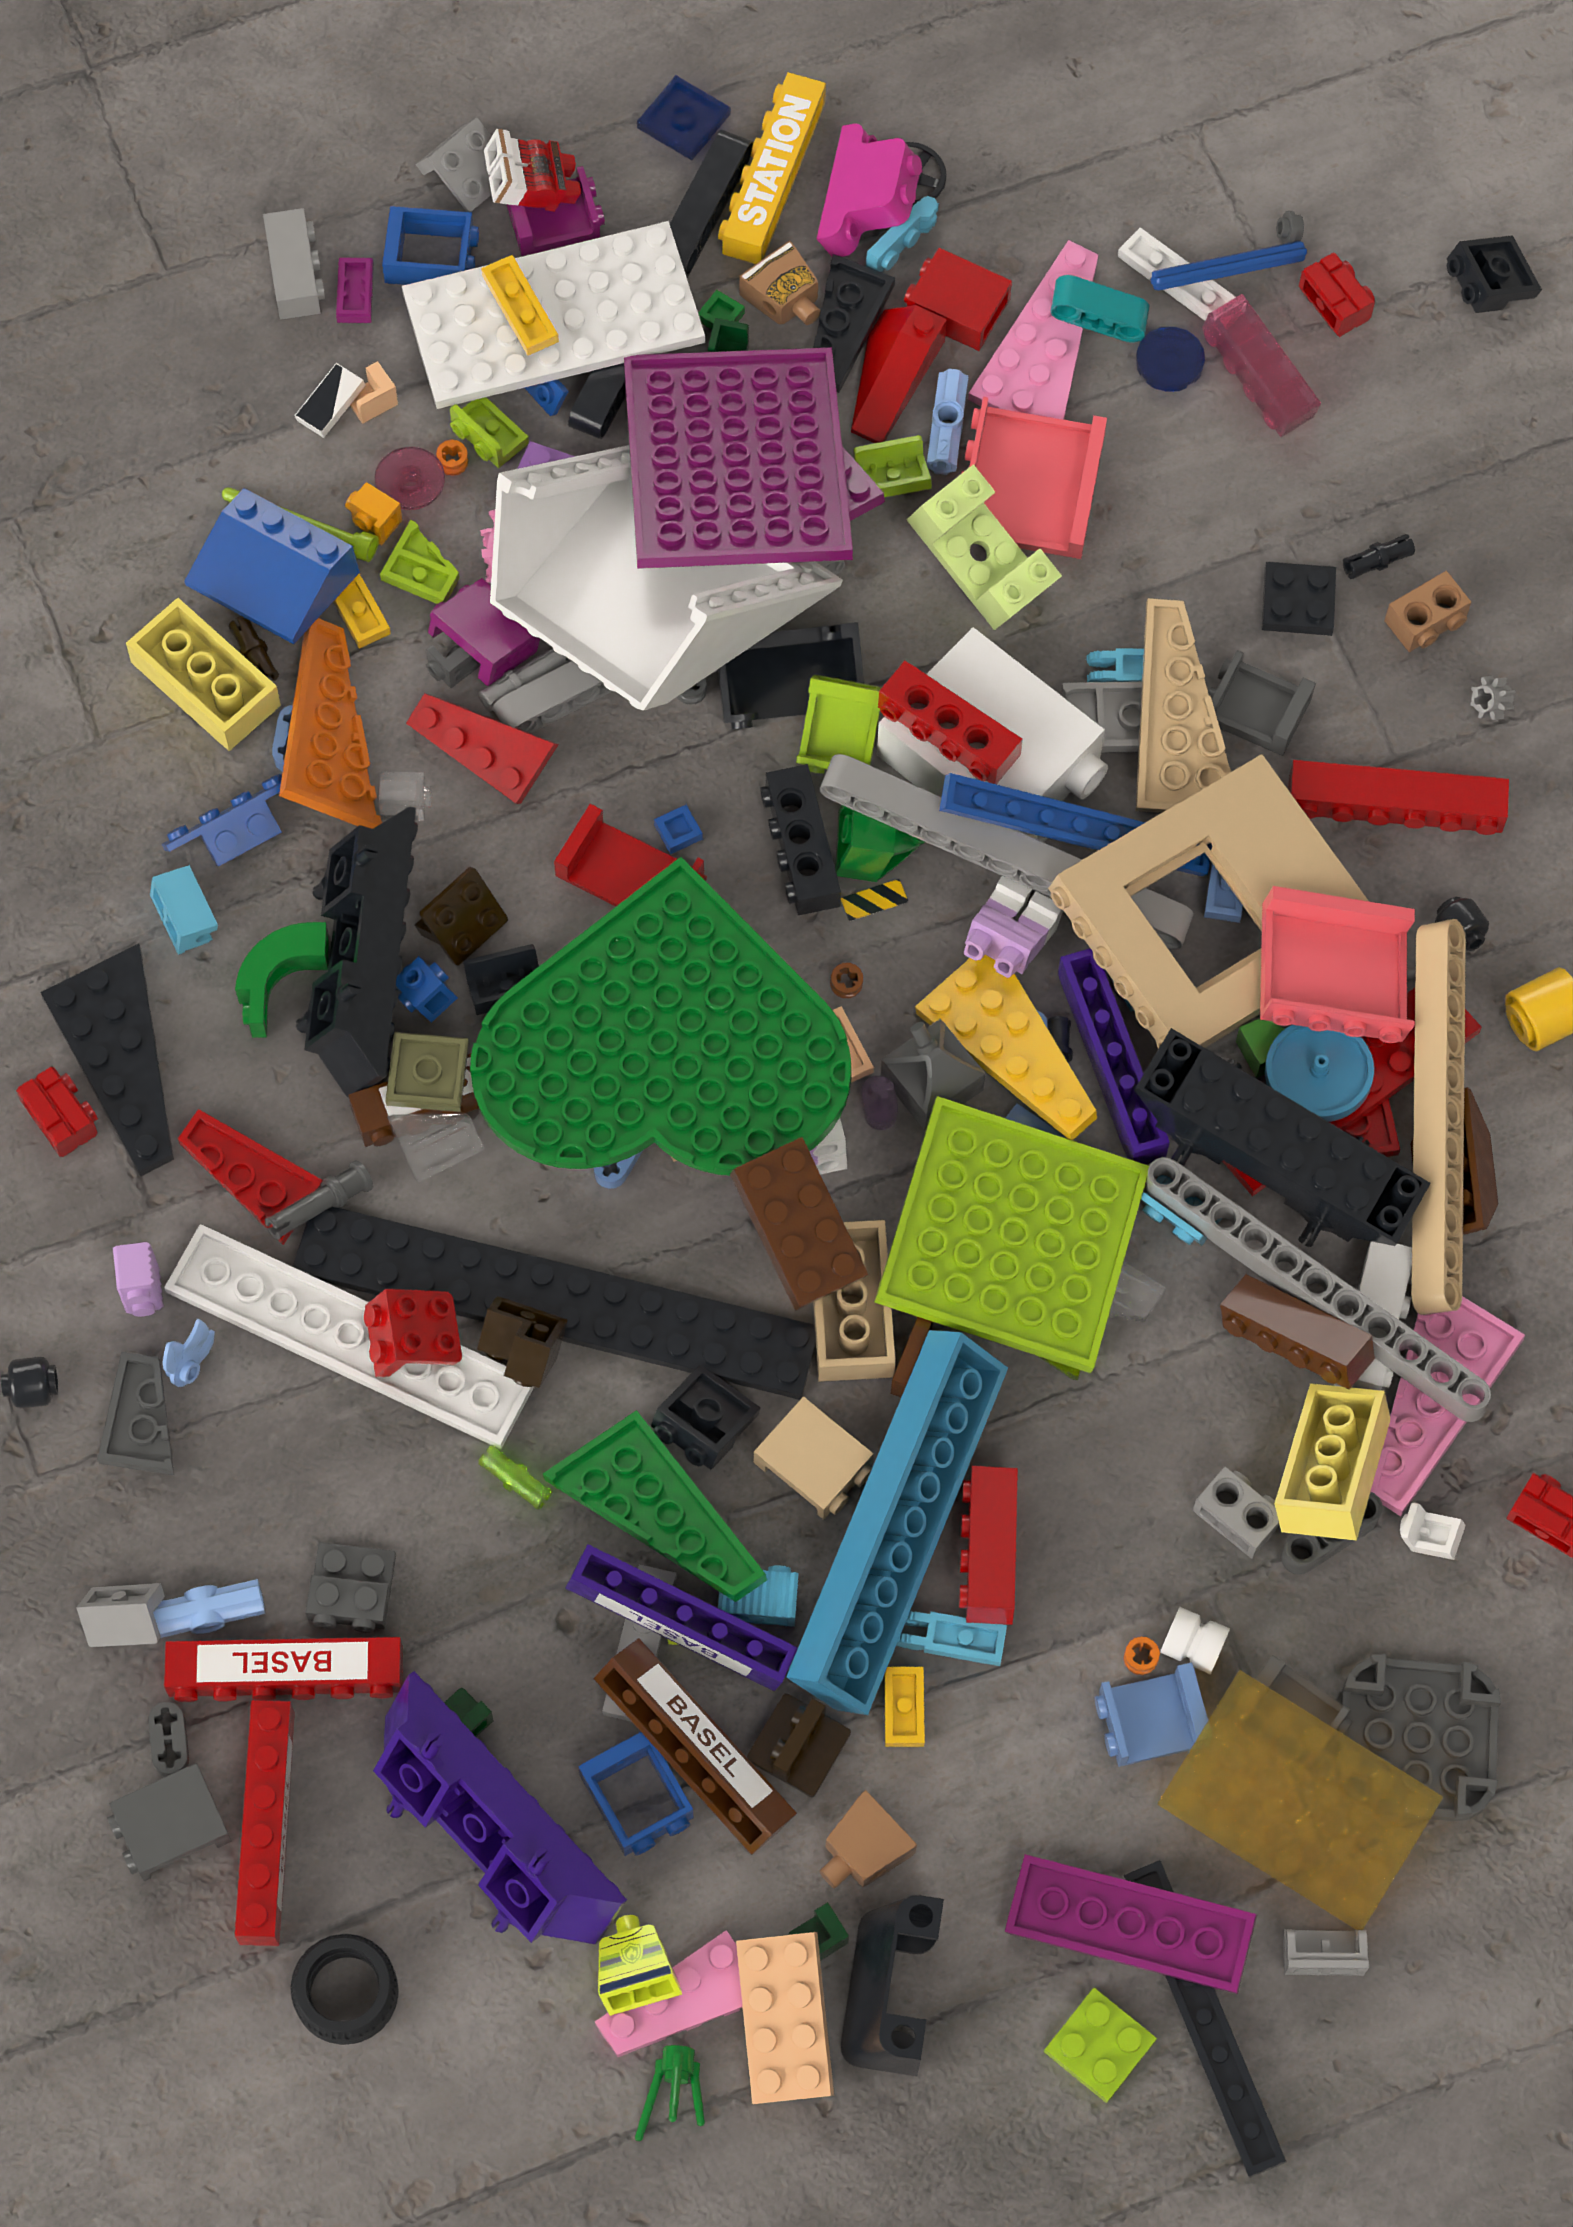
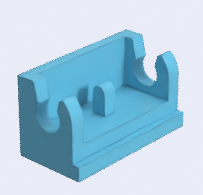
M190 865L152 877L150 897L178 955L185 953L186 950L210 942L212 940L210 933L217 930L218 924Z

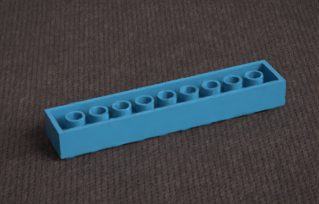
M929 1330L786 1678L838 1711L863 1715L869 1714L1008 1370L1007 1366L962 1332Z

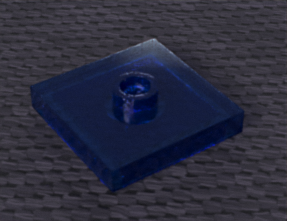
M675 75L637 120V128L686 158L693 160L731 115V107Z

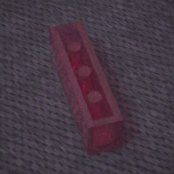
M1241 294L1210 312L1202 327L1207 342L1212 347H1216L1221 353L1227 370L1231 374H1236L1241 381L1248 399L1256 402L1263 412L1266 424L1271 429H1275L1280 437H1283L1314 418L1321 402L1244 295Z

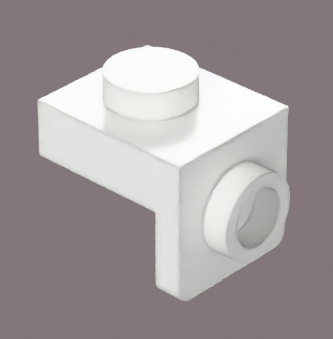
M1411 1503L1408 1514H1405L1401 1520L1400 1533L1401 1538L1412 1552L1454 1560L1466 1525L1462 1519L1428 1513L1420 1504Z

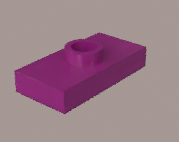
M339 258L337 323H372L373 258Z

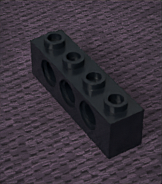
M808 764L766 772V784L764 787H760L761 798L764 808H771L773 818L768 819L772 840L779 839L781 850L776 851L780 871H787L789 882L785 883L788 903H795L798 916L840 907L841 889ZM788 805L797 806L799 810L795 812L785 811L783 808ZM795 837H803L808 841L803 844H796L791 840ZM803 869H812L816 873L812 876H804L799 872Z

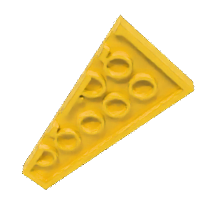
M984 955L981 960L977 961L969 958L915 1006L916 1014L929 1025H932L941 1018L983 1070L1063 1136L1073 1141L1097 1119L1095 1107L1016 975L1013 974L1007 978L997 973L994 968L996 960L987 955Z

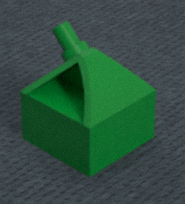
M841 805L838 811L836 874L838 877L878 882L909 857L921 844H924L925 841Z

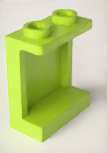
M814 674L810 680L808 691L810 696L800 752L797 755L796 763L808 764L810 772L823 774L825 769H828L832 756L841 754L871 766L880 717V709L878 708L879 690L882 687Z

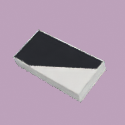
M336 363L294 415L296 420L324 438L366 386L364 380Z

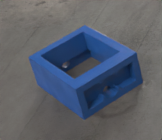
M390 206L382 263L385 283L408 285L474 269L475 256L471 255L472 247H478L479 227L473 226L472 212ZM405 234L462 238L458 266L402 262Z
M642 1732L578 1766L582 1781L624 1856L634 1852L635 1856L645 1853L656 1845L655 1839L666 1833L669 1836L681 1833L690 1826L689 1820L694 1818L693 1808L666 1760ZM648 1756L678 1810L628 1838L598 1782Z

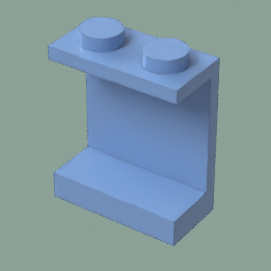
M1192 1662L1178 1665L1174 1674L1111 1688L1109 1681L1101 1683L1099 1696L1094 1698L1099 1719L1106 1718L1109 1733L1104 1734L1108 1754L1110 1757L1116 1756L1118 1767L1208 1747L1213 1738Z

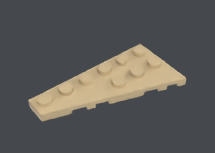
M1148 598L1146 602L1135 811L1163 813L1231 772L1211 695L1209 696L1205 683L1203 667L1199 662L1195 648V639L1184 601Z

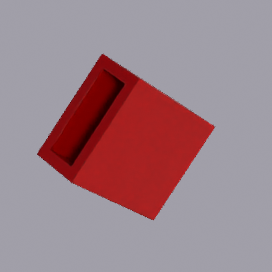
M938 248L932 259L928 257L924 261L919 274L920 279L916 285L912 283L909 286L904 302L907 303V306L917 305L947 319V337L980 351L1010 301L1012 280Z

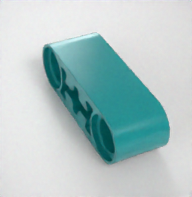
M1064 275L1056 279L1050 312L1058 320L1125 342L1134 343L1142 341L1145 337L1150 305L1140 297L1076 276Z

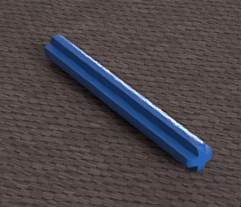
M1297 241L1154 270L1150 281L1153 284L1154 290L1160 291L1304 261L1307 248H1305L1303 242Z

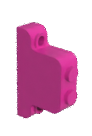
M860 124L842 126L816 238L831 257L832 254L845 257L853 253L859 244L860 236L865 231L899 226L910 217L913 203L916 200V188L919 175L922 172V162L920 157L913 153L903 139L894 138L877 141V138L874 135H868Z

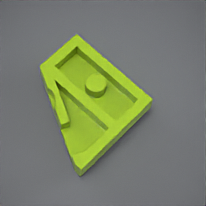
M412 520L409 521L380 573L381 581L436 604L448 601L460 579L459 571L449 560L441 556V551L432 541L429 542L420 532L417 523Z

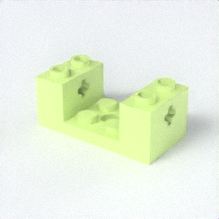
M973 464L921 505L906 520L993 630H996L1062 577V575L1041 549H1038L1027 558L984 504L995 491ZM978 544L985 549V561H976L972 558L970 554L971 545Z

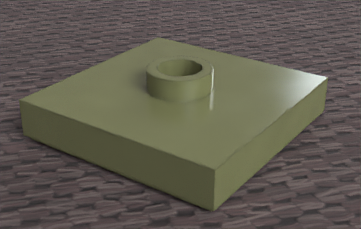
M394 1032L385 1100L386 1106L461 1112L469 1039Z

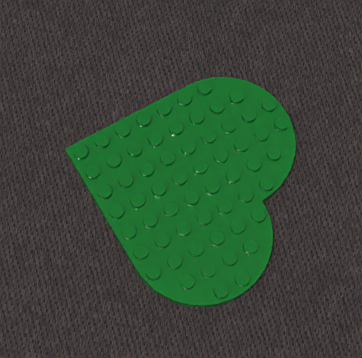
M679 857L500 997L483 1019L482 1028L476 1043H473L470 1072L475 1099L488 1126L507 1146L533 1161L558 1168H596L628 1159L655 1143L665 1153L689 1167L712 1174L730 1176L734 1168L798 1138L803 1137L809 1152L821 1143L834 1128L846 1106L852 1080V1063L845 1031L828 1004L682 857Z

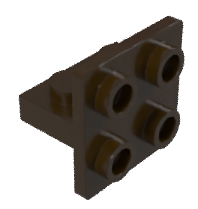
M468 867L419 912L421 919L414 926L421 936L439 944L454 965L459 966L508 921V917L478 871L473 867Z
M785 1693L749 1751L747 1758L753 1765L807 1796L814 1797L848 1741L851 1730L826 1716V1705L812 1698L807 1705Z

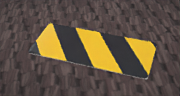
M896 879L842 897L841 902L849 921H853L907 903L908 899L900 880Z

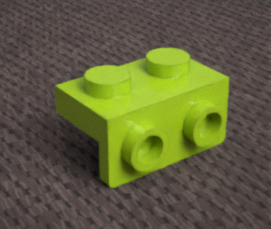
M487 397L472 400L462 409L457 404L450 408V426L453 432L462 440L466 438L474 445V449L481 459L486 462L490 460L498 469L529 444V436Z
M920 435L859 446L853 449L854 460L883 491L884 498L932 489V480L923 455V440Z

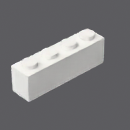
M1370 1242L1358 1291L1398 1320L1399 1318L1406 1319L1411 1303V1297L1405 1296L1408 1283L1412 1284V1247L1400 1244L1392 1246ZM1354 1309L1352 1310L1351 1315H1354L1356 1313ZM1379 1327L1369 1329V1333L1376 1338L1387 1336L1386 1332ZM1374 1359L1352 1388L1381 1390L1382 1387L1389 1388L1394 1372L1377 1359Z

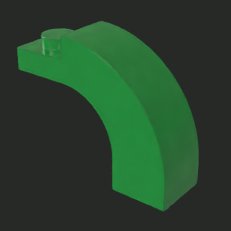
M326 922L297 923L280 928L260 940L245 957L238 972L235 991L239 1004H243V1024L249 1025L252 1038H267L269 997L274 986L282 978L297 971L328 970L329 933Z

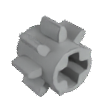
M1481 677L1482 686L1471 688L1473 693L1470 706H1474L1479 711L1478 717L1480 719L1490 717L1492 720L1504 719L1503 710L1514 709L1515 690L1506 685L1507 678Z

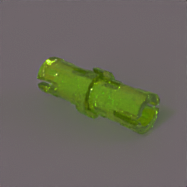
M491 1445L487 1448L486 1452L489 1453V1457L483 1453L478 1465L484 1467L500 1479L506 1490L509 1492L514 1490L532 1504L535 1509H541L545 1505L542 1502V1498L548 1501L553 1490L547 1488L527 1472L528 1468L522 1463L517 1465L499 1451L496 1446Z

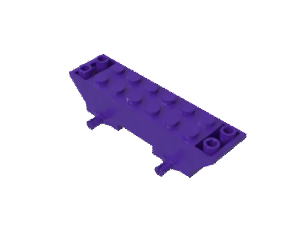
M415 1671L410 1673L385 1716L384 1752L373 1769V1772L387 1786L393 1798L387 1806V1813L389 1814L392 1811L390 1817L399 1818L402 1816L404 1809H406L424 1827H427L436 1820L485 1874L478 1886L492 1900L498 1910V1914L491 1923L492 1928L497 1926L496 1932L503 1933L508 1929L509 1924H512L531 1943L541 1935L590 1944L599 1942L627 1899L621 1894L619 1888L609 1881L594 1865L592 1859L582 1852L568 1837L565 1830L559 1824H556L541 1808L538 1801L529 1795L514 1779L512 1773L502 1766L487 1750L485 1744L476 1738L461 1722L459 1716L450 1710L434 1693L432 1687L424 1682Z

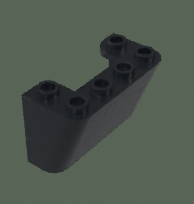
M912 1895L873 1909L861 1918L858 1926L841 2039V2053L850 2065L917 2077L927 2019L886 2013L895 1951L908 1954H924L933 1948L939 1937L944 1899ZM899 2026H907L913 2030L915 2038L910 2034L894 2030Z

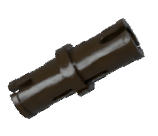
M239 616L236 619L240 626H237L235 621L232 620L228 627L241 648L240 653L267 678H269L268 675H271L274 681L277 680L279 673L267 654L268 647L265 641L259 639L251 621L243 616Z

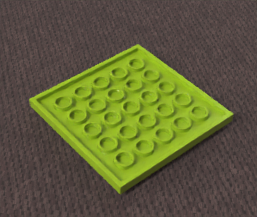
M937 1096L874 1303L1091 1373L1095 1367L1149 1166Z

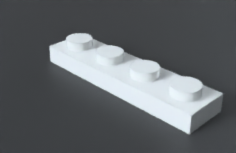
M1139 228L1118 250V257L1149 280L1154 270L1189 263L1142 228ZM1213 280L1164 290L1223 334L1246 310L1244 302Z

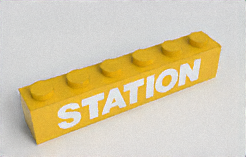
M787 72L783 85L777 84L772 101L775 105L772 111L767 110L762 123L763 135L761 138L756 137L751 151L753 160L750 166L745 165L740 178L741 190L739 193L734 192L729 206V212H731L729 220L724 219L719 229L718 239L722 240L723 255L757 264L764 259L825 105L826 83Z

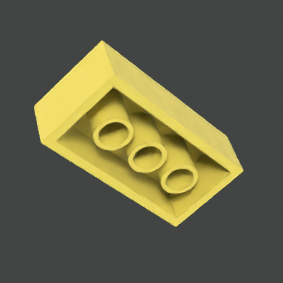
M179 598L175 599L126 642L131 663L228 751L232 750L281 706L277 686Z
M1310 1383L1274 1503L1281 1532L1357 1541L1391 1420L1385 1391L1352 1387L1348 1390L1341 1386Z

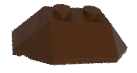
M1468 1087L1464 1088L1463 1235L1487 1229L1499 1204L1491 1135L1473 1093ZM1412 1139V1141H1411V1143H1410V1146H1411V1155H1412V1164H1413V1139Z

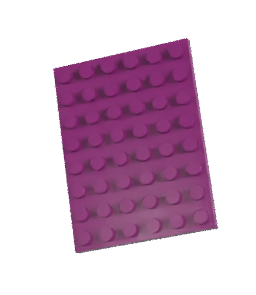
M832 347L648 354L624 357L637 569L853 560Z

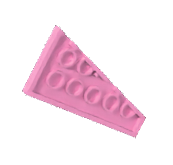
M1070 240L1067 241L973 385L968 395L969 401L981 406L984 396L988 397V407L1064 420L1083 328L1058 320L1051 315L1050 310L1055 282L1058 277L1064 275H1072L1093 282L1098 254Z

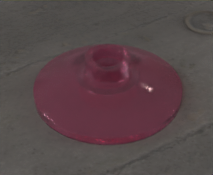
M403 447L388 453L380 461L375 471L376 488L398 501L403 510H416L431 504L441 494L445 483L444 469L439 459L431 452L418 447ZM408 482L416 483L414 486H405Z

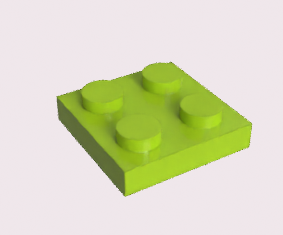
M1093 1988L1044 2049V2053L1104 2102L1108 2103L1157 2038L1096 1988Z

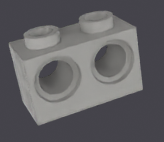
M1224 1467L1196 1499L1192 1511L1253 1559L1280 1527L1274 1504L1275 1500L1268 1495H1263L1262 1497L1252 1489L1251 1482L1238 1471L1231 1472L1228 1468ZM1222 1491L1229 1492L1234 1496L1236 1502L1233 1504H1223L1217 1499L1216 1494ZM1252 1515L1259 1516L1264 1520L1266 1526L1261 1529L1252 1528L1247 1523L1246 1518Z

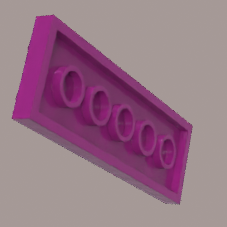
M1024 1854L1004 1932L1238 1994L1257 1915Z

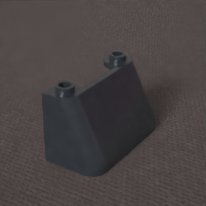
M858 622L775 631L717 669L724 723H731L733 730L752 728V720L806 715L810 693H808L810 680L814 674L864 684Z

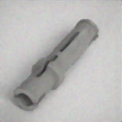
M551 649L528 662L523 667L504 673V677L498 680V682L478 692L481 697L480 700L485 708L491 712L496 701L504 695L572 660Z

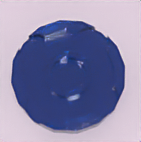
M1160 327L1149 332L1140 341L1136 353V366L1140 376L1142 374L1147 380L1146 383L1153 388L1165 392L1186 389L1189 384H1192L1194 381L1196 382L1200 378L1205 364L1204 348L1199 339L1188 330L1178 327Z

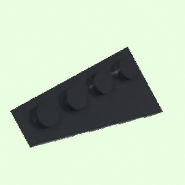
M832 254L829 277L827 278L825 296L813 348L832 347L836 392L840 393L895 286V277Z

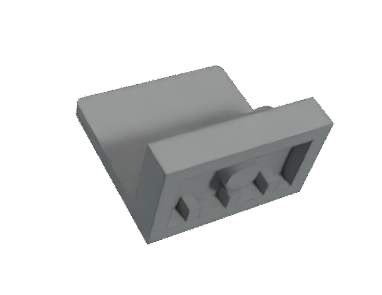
M477 117L463 124L415 164L423 175L435 170L466 212L473 211L492 195L489 182L490 175H488L484 149L492 136Z

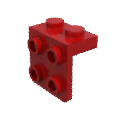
M385 1289L365 1305L364 1322L369 1331L371 1344L369 1356L374 1364L375 1377H389L406 1363L455 1365L462 1360L454 1301L449 1292Z

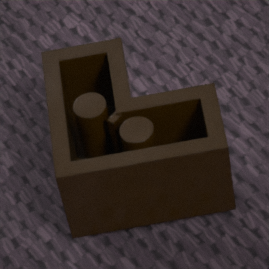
M496 1296L487 1310L477 1350L485 1352L490 1358L495 1360H508L504 1376L513 1379L516 1384L523 1387L534 1386L540 1388L557 1360L568 1319Z

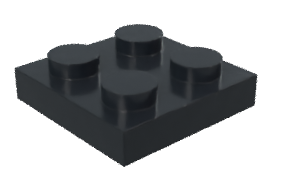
M1266 562L1264 570L1262 630L1332 636L1334 630L1336 567Z

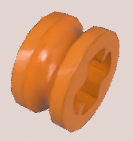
M447 440L437 448V463L441 472L454 476L465 471L469 461L467 448L463 443L458 440ZM449 454L453 457L458 454L459 460L450 459L447 461L446 455Z
M1148 1637L1134 1638L1128 1643L1124 1652L1125 1666L1134 1674H1149L1158 1664L1159 1648ZM1139 1647L1140 1652L1142 1648L1150 1651L1148 1656L1150 1662L1148 1664H1145L1144 1660H1142L1141 1664L1134 1661L1135 1648Z

